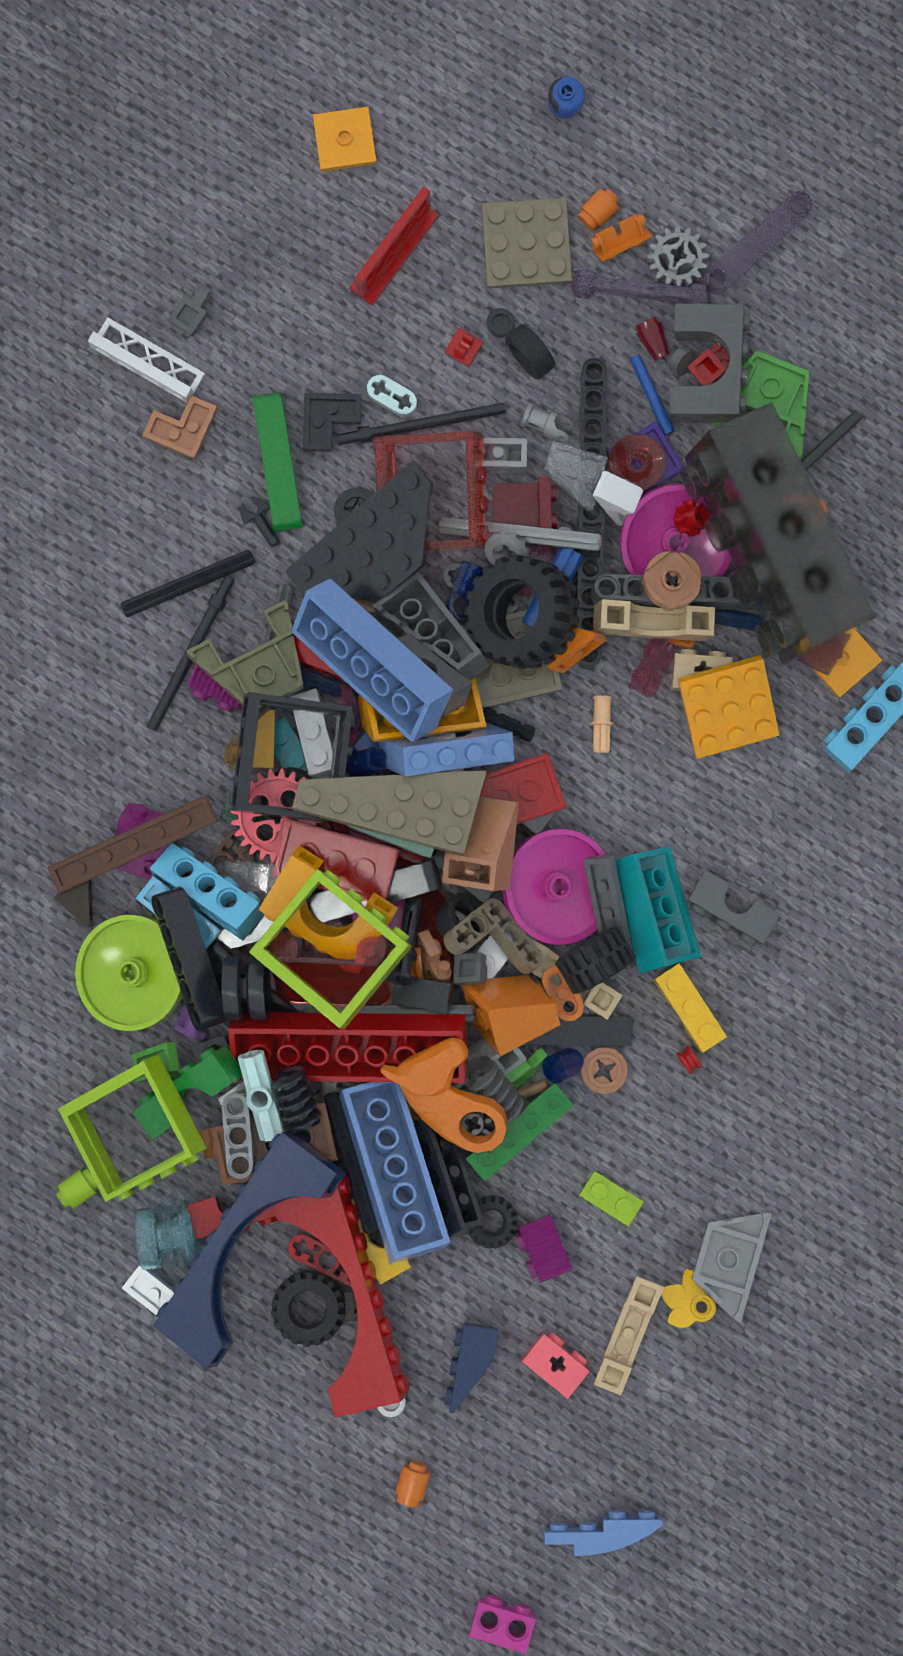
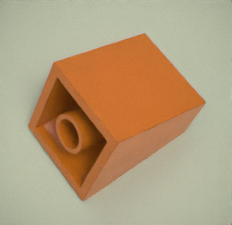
M528 975L485 979V984L462 985L467 1005H473L475 1008V1020L472 1022L474 1029L499 1056L561 1025L558 1017L560 1007L556 999L549 997L540 983H535Z

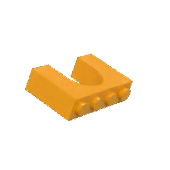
M299 845L289 858L258 910L264 913L268 920L274 922L324 861ZM376 893L372 894L365 905L369 911L374 907L387 918L384 921L387 926L398 910V907ZM307 900L285 925L295 937L304 938L313 944L319 952L331 955L344 968L353 969L356 972H359L382 935L361 916H358L355 921L346 926L334 927L326 925L313 916L308 908Z

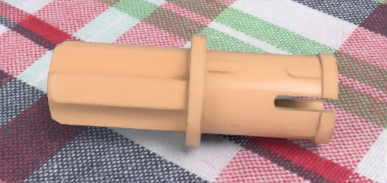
M594 696V717L590 724L593 726V752L609 753L610 726H613V722H610L612 697Z

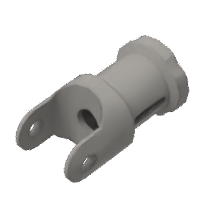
M529 403L520 426H528L542 432V436L563 443L568 440V434L557 429L556 426L572 430L574 423L555 412L549 414Z

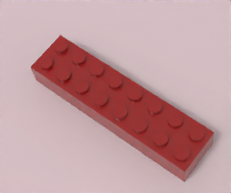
M246 1012L243 1021L230 1022L228 1027L230 1052L239 1063V1055L248 1051L264 1050L272 1081L278 1080L274 1075L280 1069L301 1065L304 1066L306 1070L304 1076L309 1081L393 1082L381 1073L380 1069L383 1065L398 1067L401 1062L412 1055L452 1037L461 1039L468 1048L466 1014L357 1013L345 1029H340L322 1013L270 1012L268 1021H253L249 1016V1012ZM469 1055L455 1069L452 1083L466 1082L469 1069Z

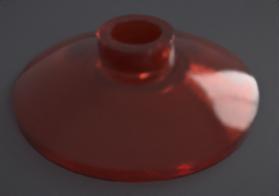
M631 434L616 442L610 452L608 464L610 473L646 490L658 483L663 476L666 458L662 447L656 440L643 434ZM638 460L641 462L642 467L634 469L631 466V462Z

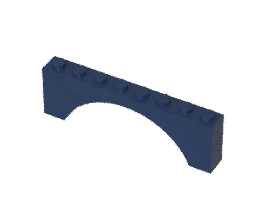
M282 1132L272 1139L269 1144L270 1151L265 1158H261L253 1168L254 1175L249 1182H245L237 1192L238 1199L233 1206L228 1207L224 1211L220 1219L222 1223L217 1230L212 1231L208 1235L204 1243L206 1247L201 1254L196 1255L192 1259L188 1267L190 1271L185 1278L177 1282L172 1291L174 1295L157 1312L156 1316L158 1319L153 1326L206 1369L217 1367L233 1344L223 1313L222 1283L228 1258L240 1235L256 1217L280 1202L302 1196L330 1198L346 1175L343 1170L293 1132Z

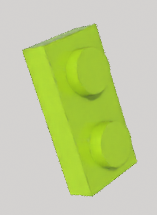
M593 1171L579 1196L628 1227L644 1203L596 1171Z

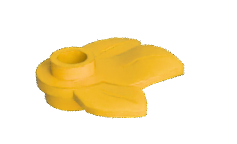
M686 1269L683 1273L682 1285L666 1286L661 1294L664 1303L673 1310L667 1322L678 1328L689 1327L695 1321L706 1322L716 1312L715 1301L691 1279L693 1270ZM698 1302L705 1303L706 1311L704 1313L697 1311L696 1305Z

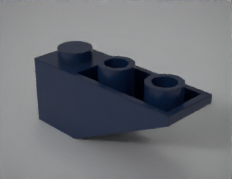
M464 1322L463 1329L457 1328L454 1346H460L458 1358L452 1357L449 1374L455 1376L453 1387L447 1386L445 1404L450 1405L449 1413H454L493 1362L499 1332L498 1328Z

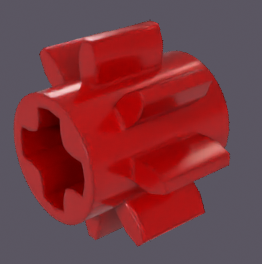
M694 499L683 501L682 506L675 508L676 512L674 513L673 521L676 528L680 530V534L687 533L689 537L700 535V530L707 529L709 513L703 506V503L695 504Z

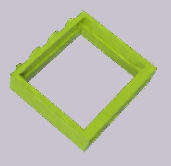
M317 869L249 953L337 1027L345 1029L412 946L407 942L409 936L397 926L392 930L384 923L387 918L374 907L370 911L361 904L364 898L351 888L346 892L338 885L341 882L340 878L330 870L324 873ZM320 883L396 945L343 1011H340L266 949Z
M159 1054L140 1062L58 1108L105 1202L117 1196L122 1201L134 1194L132 1188L138 1186L142 1190L154 1184V1176L159 1174L161 1179L171 1175L177 1171L175 1165L182 1163L183 1167L199 1160L197 1154L207 1149ZM145 1075L184 1151L123 1183L85 1108Z

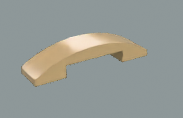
M529 937L540 951L543 959L541 966L534 970L532 974L542 979L545 970L556 966L555 963L560 956ZM553 975L551 977V984L553 986L560 985V976ZM603 982L580 993L584 1006L608 1020L623 996Z
M636 1276L602 1358L594 1381L595 1386L620 1396L622 1395L632 1369L633 1361L664 1286Z

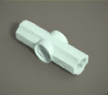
M257 1049L239 1055L238 1061L247 1090L246 1103L253 1112L260 1141L267 1142L272 1141L277 1134L286 1131L278 1107V1101L275 1098L278 1089L271 1087L273 1081L264 1050ZM256 1091L264 1092L268 1100L260 1099Z

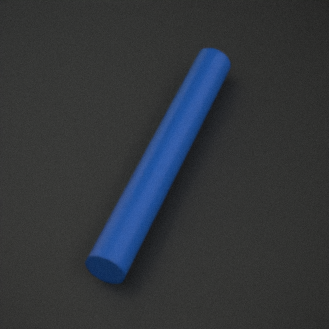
M640 354L631 357L630 362L664 435L675 432Z

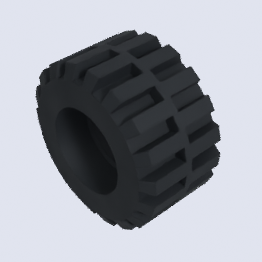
M617 926L610 927L560 956L555 964L572 993L580 994L628 967L636 956Z
M303 1270L290 1275L281 1283L272 1299L271 1316L274 1318L276 1330L279 1329L284 1339L288 1338L292 1344H302L303 1347L317 1346L326 1340L328 1341L339 1330L343 1322L346 1307L344 1293L341 1292L337 1282H334L331 1277L317 1270ZM313 1291L324 1299L326 1313L317 1324L304 1325L294 1318L291 1306L293 1299L299 1293Z

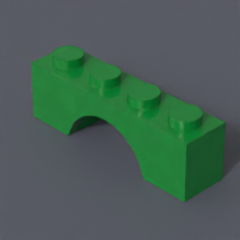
M225 1045L217 1051L214 1047L209 1048L198 1056L201 1062L195 1065L192 1061L178 1071L181 1075L178 1079L175 1080L173 1076L170 1078L182 1101H184L185 1093L189 1088L201 1090L213 1097L243 1076L239 1063ZM151 1091L139 1100L142 1105L134 1110L133 1113L151 1140L156 1139L172 1128L154 1091Z

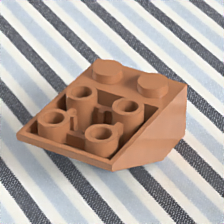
M479 797L464 856L445 852L442 883L489 891L510 889L519 802Z

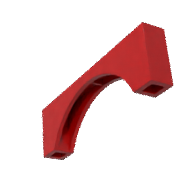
M344 1176L330 1198L302 1196L285 1200L273 1206L277 1220L304 1229L330 1249L344 1268L354 1292L358 1314V1329L354 1350L343 1373L327 1389L335 1418L399 1403L408 1395L409 1391L407 1376L402 1374L399 1364L401 1362L400 1351L393 1344L391 1337L393 1331L390 1319L385 1317L383 1310L384 1297L381 1290L377 1289L375 1283L376 1270L373 1262L369 1261L367 1256V1239L364 1233L360 1232L358 1225L359 1215L356 1205H352L349 1195L351 1186L346 1176Z

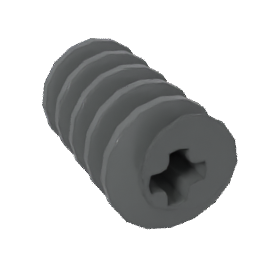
M493 1060L485 1061L475 1067L470 1073L469 1078L473 1081L470 1083L469 1089L472 1092H476V1095L494 1099L504 1108L507 1120L511 1122L525 1111L527 1103L524 1102L520 1094H517V1090L514 1086H511L509 1079L504 1077L505 1074L501 1069H498L496 1062Z

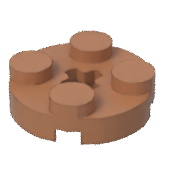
M666 551L656 555L647 565L642 578V584L648 598L666 611H673L688 606L700 592L701 570L693 558L681 552L678 554ZM667 574L671 577L678 576L677 587L669 586L666 583Z

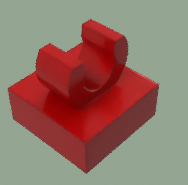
M458 328L444 352L469 368L481 349L483 341Z

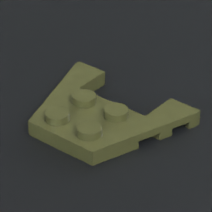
M286 599L263 611V616L276 638L225 664H223L210 639L186 650L188 657L242 706L244 694L248 692L287 697L303 689L294 636L291 632L292 623ZM260 705L259 711L262 710V709H264V708H266V707H268V706H261V705Z

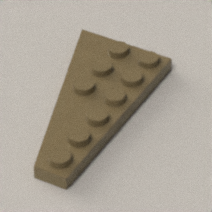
M487 770L426 773L412 776L385 775L300 780L292 810L464 856Z

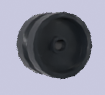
M251 956L248 961L247 970L241 957H225L222 967L221 985L225 1020L227 1022L243 1021L248 1007L249 1016L253 1021H268L271 1012L270 970L254 956Z

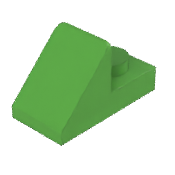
M166 1042L132 1054L133 1066L159 1054L169 1076L180 1075L178 1072L180 1066L176 1042ZM144 1075L143 1077L137 1079L136 1083L148 1081V1079Z

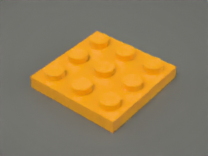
M761 655L677 678L692 746L697 759L780 736L764 659Z

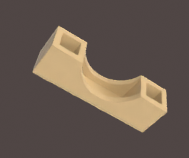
M605 599L600 600L594 605L593 632L599 634L706 641L714 636L715 607L686 606L681 609L666 611L663 608L635 605L631 601Z

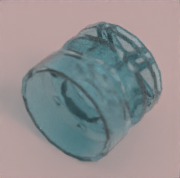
M187 1203L178 1205V1218L175 1216L172 1205L166 1207L165 1219H160L157 1207L136 1209L135 1234L141 1269L162 1268L164 1254L169 1255L173 1267L179 1264V1253H181L184 1265H189L193 1259L196 1239Z

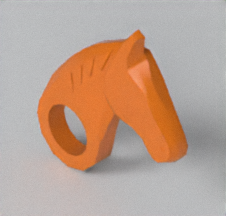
M454 1037L446 1039L412 1055L401 1062L398 1067L382 1066L380 1069L381 1073L399 1084L408 1103L415 1112L445 1140L475 1153L492 1151L503 1142L508 1125L504 1108L492 1098L469 1093L451 1086L455 1069L467 1059L469 1054L466 1044L461 1039ZM470 1112L485 1113L494 1121L496 1128L488 1135H472L463 1128L461 1119Z

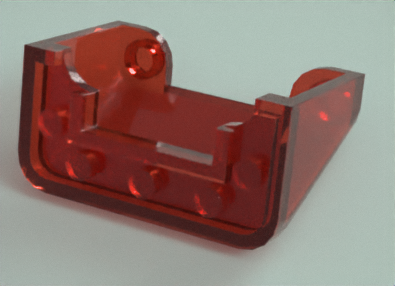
M280 932L268 946V950L333 1005H348L391 953L393 948L387 938L368 937L361 940L357 945L355 960L300 957L298 955L296 939L285 932ZM273 973L275 990L279 997L287 1002L309 1003ZM385 979L364 1006L385 1005L390 1000L392 994V983Z

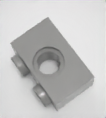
M470 438L469 473L526 474V438Z

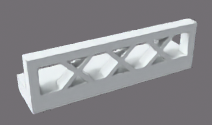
M108 317L98 334L93 331L88 339L90 347L186 403H188L190 396L194 395L205 376L204 372ZM110 327L121 333L122 343L115 344L104 338ZM125 335L133 340L126 341ZM140 343L145 346L147 356L139 358L130 353L127 346ZM149 349L157 354L150 355ZM160 357L168 359L171 370L161 371L153 366L152 360ZM173 363L177 364L182 368L174 369ZM189 371L196 375V378L189 387L177 380L176 374Z

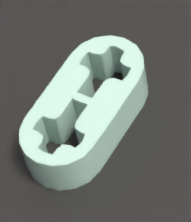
M376 375L368 381L367 392L374 402L401 417H408L415 412L417 399L414 393L383 375ZM381 382L385 383V390L391 393L390 396L382 392L379 395H375L373 385H380ZM396 396L403 400L405 397H409V404L412 406L410 408L404 407L401 410L399 409V402L393 398Z

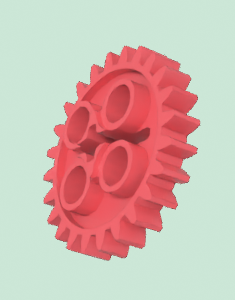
M269 769L268 778H265L260 772L257 773L258 782L255 783L251 780L248 803L254 804L257 797L265 796L269 801V806L289 808L284 805L283 796L288 791L297 792L299 781H296V772L293 771L288 778L286 777L285 769H280L278 776H275L273 770ZM231 811V813L238 815V819L232 821L231 825L240 826V830L234 835L245 837L240 845L242 847L248 844L252 845L249 851L250 855L259 850L260 860H264L267 854H270L271 863H275L286 819L292 818L283 817L280 820V824H278L277 820L253 822L254 817L265 815ZM296 819L300 822L317 826V823H322L316 821ZM265 824L273 828V836L268 841L262 840L259 836V829Z

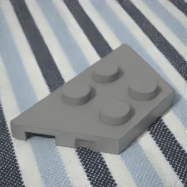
M768 1212L708 1222L691 1279L728 1315L740 1323L772 1214Z

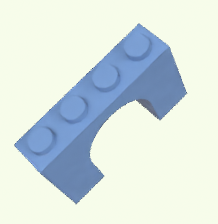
M486 723L485 729L461 731L460 737L419 739L414 743L408 738L379 741L381 766L403 776L514 761L513 732Z

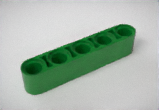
M281 392L253 396L274 532L303 528Z

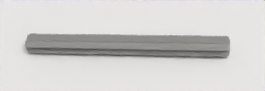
M443 517L439 522L440 533L447 535L489 539L494 532L499 534L505 530L510 535L516 533V538L525 540V543L592 551H599L602 546V536L596 533Z

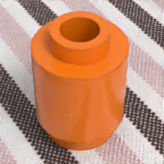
M599 188L580 208L581 212L577 217L591 231H594L597 227L601 228L619 209L616 204L619 199L608 188L605 191Z
M413 1460L410 1461V1464H403L395 1491L397 1502L409 1507H418L420 1501L424 1500L431 1472L426 1469V1464Z

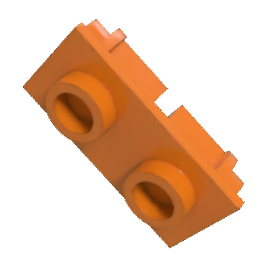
M634 214L618 222L620 232L617 234L613 225L594 234V238L590 239L593 246L592 250L602 262L607 259H613L619 253L631 247L639 246L645 240L652 237V234L644 226L646 221L643 215L637 216Z

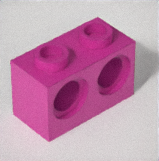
M486 1595V1598L479 1597L469 1629V1637L526 1654L536 1621V1616L534 1613H531V1608L519 1603H515L514 1607L502 1604L503 1599L493 1595ZM487 1611L494 1612L497 1615V1620L493 1624H485L481 1620L482 1614ZM514 1620H521L526 1626L522 1632L514 1633L509 1629L510 1623Z

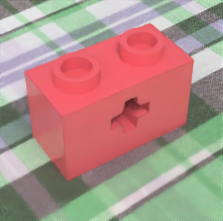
M543 1331L521 1358L522 1362L568 1399L590 1372L589 1368L585 1366L588 1360L576 1350L571 1354L562 1346L565 1342L554 1332L547 1335ZM552 1356L556 1359L560 1356L563 1357L564 1367L562 1369L558 1366L555 1369L551 1368L552 1361L550 1359Z

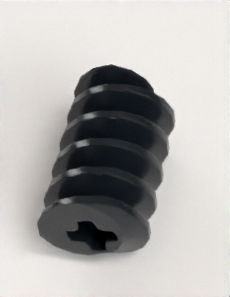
M301 1065L280 1069L274 1075L278 1080L271 1084L273 1089H281L275 1094L276 1100L285 1099L278 1107L283 1111L288 1110V1112L282 1115L283 1121L292 1120L285 1127L289 1132L312 1128L321 1121L319 1118L320 1112L318 1108H315L316 1100L312 1097L313 1091L311 1087H308L309 1079L304 1076L306 1070Z

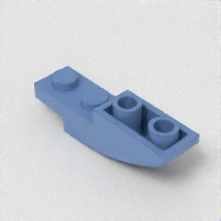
M611 1510L608 1511V1516H602V1527H597V1523L593 1522L579 1523V1528H568L567 1523H550V1528H544V1544H573L574 1556L607 1553L634 1544L649 1536L663 1526L661 1515H655L654 1510H639L638 1515H626V1511Z

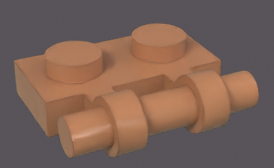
M429 930L418 933L415 946H422L424 978L449 982L452 971L449 962L440 961L439 959L442 955L440 943L437 939L432 938Z

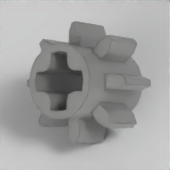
M470 1112L461 1119L463 1128L476 1136L488 1135L490 1132L487 1130V1126L491 1125L493 1121L491 1119L483 1120L482 1118L485 1113L478 1112V1114ZM478 1121L481 1128L479 1131L476 1129L472 1131L468 1127L469 1124H475Z

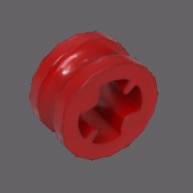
M689 1046L685 1047L683 1053H676L678 1059L690 1075L693 1074L694 1068H702L700 1061Z

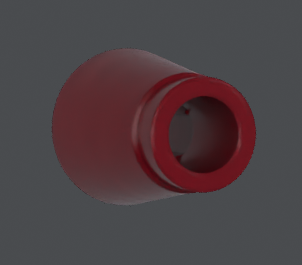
M656 316L635 326L638 331L636 333L637 337L654 361L670 354L662 322H658Z

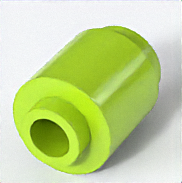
M87 1167L83 1171L81 1169L57 1185L60 1191L56 1195L65 1207L70 1205L75 1209L95 1195L98 1186Z

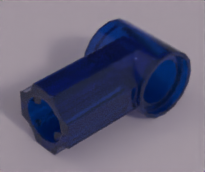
M462 561L450 596L445 601V606L454 618H467L464 616V612L461 614L455 612L453 602L458 597L464 599L466 607L469 606V600L466 597L468 591H473L475 587L472 583L476 576L482 577L484 574L482 572L484 568Z
M353 747L351 759L347 760L346 772H349V777H365L380 773L386 768L387 756L383 749L369 747L358 751L356 747Z

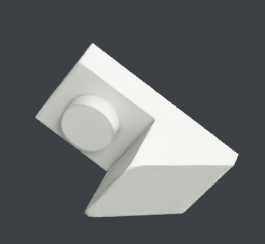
M603 471L593 497L616 525L622 526L627 513L633 514L635 512L643 489L610 472Z

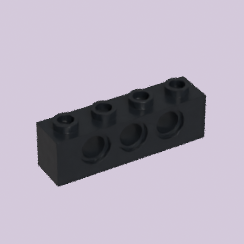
M423 1120L419 1121L414 1127L448 1236L453 1238L466 1235L485 1225L460 1148L441 1137Z

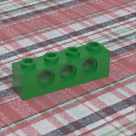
M552 1083L527 1105L525 1111L519 1117L508 1122L501 1144L492 1151L472 1152L466 1157V1160L480 1177L486 1181L574 1105L559 1087Z

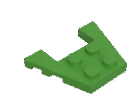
M756 351L743 365V369H748L747 386H742V396L747 397L748 409L787 424L777 447V452L801 461L809 371L763 352ZM724 423L707 424L720 429Z

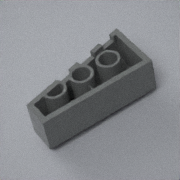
M419 572L373 605L382 621L402 636L411 635L469 681L489 667L482 652Z

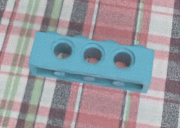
M903 662L897 668L891 665L881 676L884 680L878 689L872 686L862 697L865 701L863 706L859 710L853 707L843 718L846 722L844 727L840 731L834 728L823 740L827 743L823 751L848 773L853 770L903 714ZM887 688H894L898 692V701L891 702L886 698L885 691ZM868 709H875L879 713L880 720L878 723H872L867 719L866 712ZM849 730H856L860 734L861 741L859 744H852L848 741L847 732Z
M171 843L150 867L153 876L156 875L172 889L178 886L184 888L191 905L243 941L264 916V913L258 910L261 906V900L250 891L247 893L241 891L239 885L228 876L223 878L218 875V871L206 861L201 863L196 860L195 854L188 848L183 846L180 849ZM186 872H192L190 876L182 877ZM211 886L214 887L212 891L207 893L204 892L206 888ZM233 901L236 902L234 906L226 908V905L228 903Z

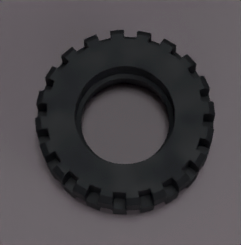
M511 555L509 558L501 557L496 559V566L488 564L482 570L483 576H476L472 584L475 585L473 591H468L466 599L469 600V606L465 607L464 616L469 618V622L465 624L467 633L474 635L471 637L472 641L478 648H481L482 654L486 658L493 659V662L521 669L540 668L543 665L542 663H552L556 660L555 654L562 655L567 650L565 644L567 641H573L576 635L573 632L574 626H579L580 617L576 616V610L580 609V602L573 596L577 594L574 584L568 583L569 577L564 571L558 570L557 566L543 560L522 555ZM531 586L538 598V617L534 626L527 634L515 639L507 627V607L512 597L520 589Z

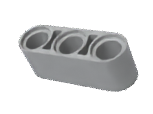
M232 1093L226 1096L222 1102L226 1165L231 1176L242 1179L249 1176L255 1166L251 1109L246 1103V1095ZM235 1097L241 1099L244 1103V1109L238 1115L231 1113L228 1107L230 1100ZM235 1127H241L246 1132V1140L242 1144L235 1143L231 1138V1132ZM237 1157L247 1159L249 1168L245 1173H239L234 1169L233 1163Z

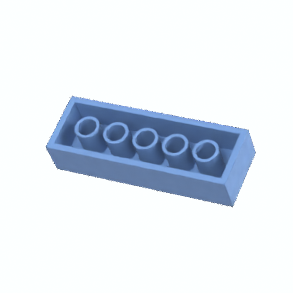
M331 578L308 589L291 632L412 743L436 730L453 689Z
M368 1082L343 1089L339 1098L389 1264L391 1265L446 1248L451 1242L406 1098L399 1084L395 1082Z

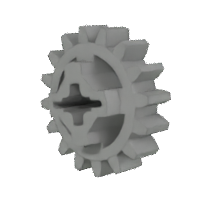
M676 226L674 233H671L666 228L664 229V237L657 234L654 238L656 244L649 245L648 250L653 253L647 255V262L653 263L649 267V273L657 272L655 281L666 280V288L671 283H675L676 290L680 289L681 283H685L689 288L692 284V278L699 281L701 279L700 272H705L707 269V265L703 262L708 261L709 254L702 253L706 249L707 244L698 243L700 239L699 233L693 237L690 236L691 228H687L685 233L680 232L679 226ZM678 241L677 243H674L672 245L667 244L669 242ZM688 245L692 247L696 255L690 252ZM682 248V257L676 263V266L673 267L674 257ZM659 258L665 262L668 268L667 271L660 264ZM683 270L689 271L686 274L677 275V273Z

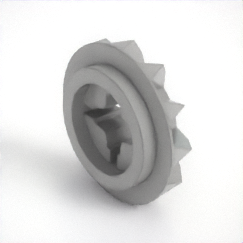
M505 530L499 534L494 532L485 543V555L494 566H496V559L510 557L507 550H503L505 545L508 546L510 551H513L511 555L526 557L529 556L530 549L525 547V540H519L516 538V533L510 535Z

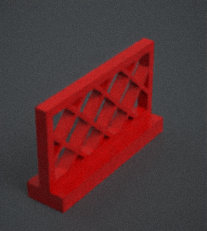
M422 187L349 287L350 291L371 306L375 304L439 218V214L431 209L430 191L427 188Z

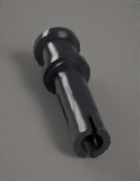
M409 897L405 900L406 904L401 930L409 936L407 942L412 947L386 978L389 982L396 985L407 986L413 982L411 971L413 962L417 960V952L414 948L422 906L424 905V901L418 897Z

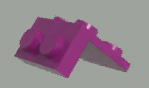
M128 803L119 817L115 836L165 813L150 810L142 804ZM169 845L116 869L150 880L153 877L150 867Z

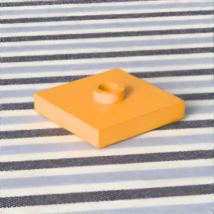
M369 107L313 114L321 172L377 164Z
M843 618L801 655L838 699L882 661L846 618Z

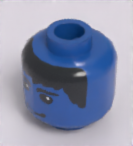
M569 76L556 79L551 84L548 92V106L552 113L557 117L565 119L576 116L582 110L585 99L582 84L577 79Z

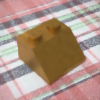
M275 710L259 713L252 771H266L274 768ZM240 732L229 741V746H225L224 761L229 763V770H235Z

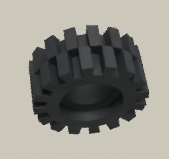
M489 1195L480 1197L477 1202L481 1214L483 1215L489 1210L499 1212L503 1217V1226L495 1233H488L482 1227H479L468 1233L476 1244L484 1248L496 1249L500 1246H505L513 1239L518 1228L516 1210L509 1201L501 1196Z

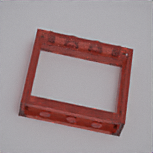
M463 431L375 437L376 492L396 475L395 446L466 441L469 539L426 541L425 552L485 549L487 534H489L488 526L485 525L488 499L484 496L487 470L483 467V455L486 453V447L480 432Z

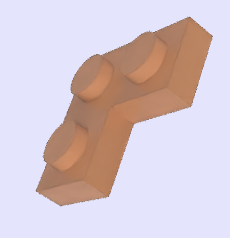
M191 395L180 421L153 410L142 437L196 460L218 407Z

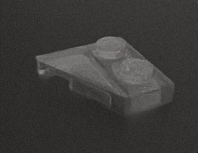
M552 441L544 471L582 507L592 512L596 502L593 493L605 469L608 457Z

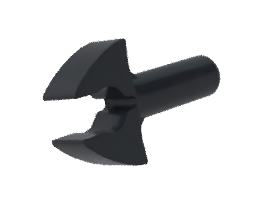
M251 497L254 504L258 507V515L255 516L249 513L245 505L241 503L243 524L246 525L249 522L256 524L270 547L277 546L280 540L265 519V512L270 510V506L256 497Z

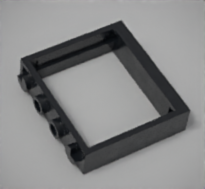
M253 692L244 694L230 811L331 824L338 823L293 811L290 808L248 803L259 707L261 705L337 716L330 778L349 777V772H346L347 760L351 759L353 749L352 743H349L350 731H354L356 723L354 722L355 714H352L353 706Z

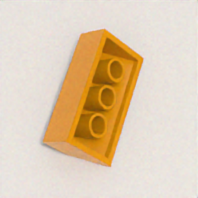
M475 677L470 680L472 686L466 704L447 716L441 717L436 730L426 736L486 728ZM359 694L357 704L362 727L373 742L406 738Z

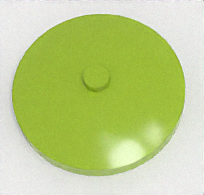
M142 915L116 916L99 924L84 940L76 961V985L83 1004L98 1021L108 1027L122 1031L144 1030L158 1025L176 1009L182 999V993L157 920Z

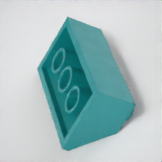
M671 847L636 853L615 860L633 952L636 956L635 961L639 973L701 957Z

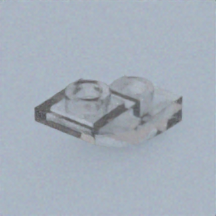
M225 861L224 878L226 876L232 878L243 892L269 893L278 877L272 876L275 863Z

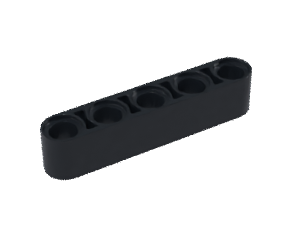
M181 886L153 895L151 899L152 907L192 1025L197 1031H202L226 1022L222 996L186 891Z

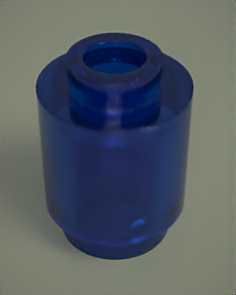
M564 1048L545 1057L542 1062V1070L550 1082L560 1083L577 1075L583 1067L584 1060L578 1050Z

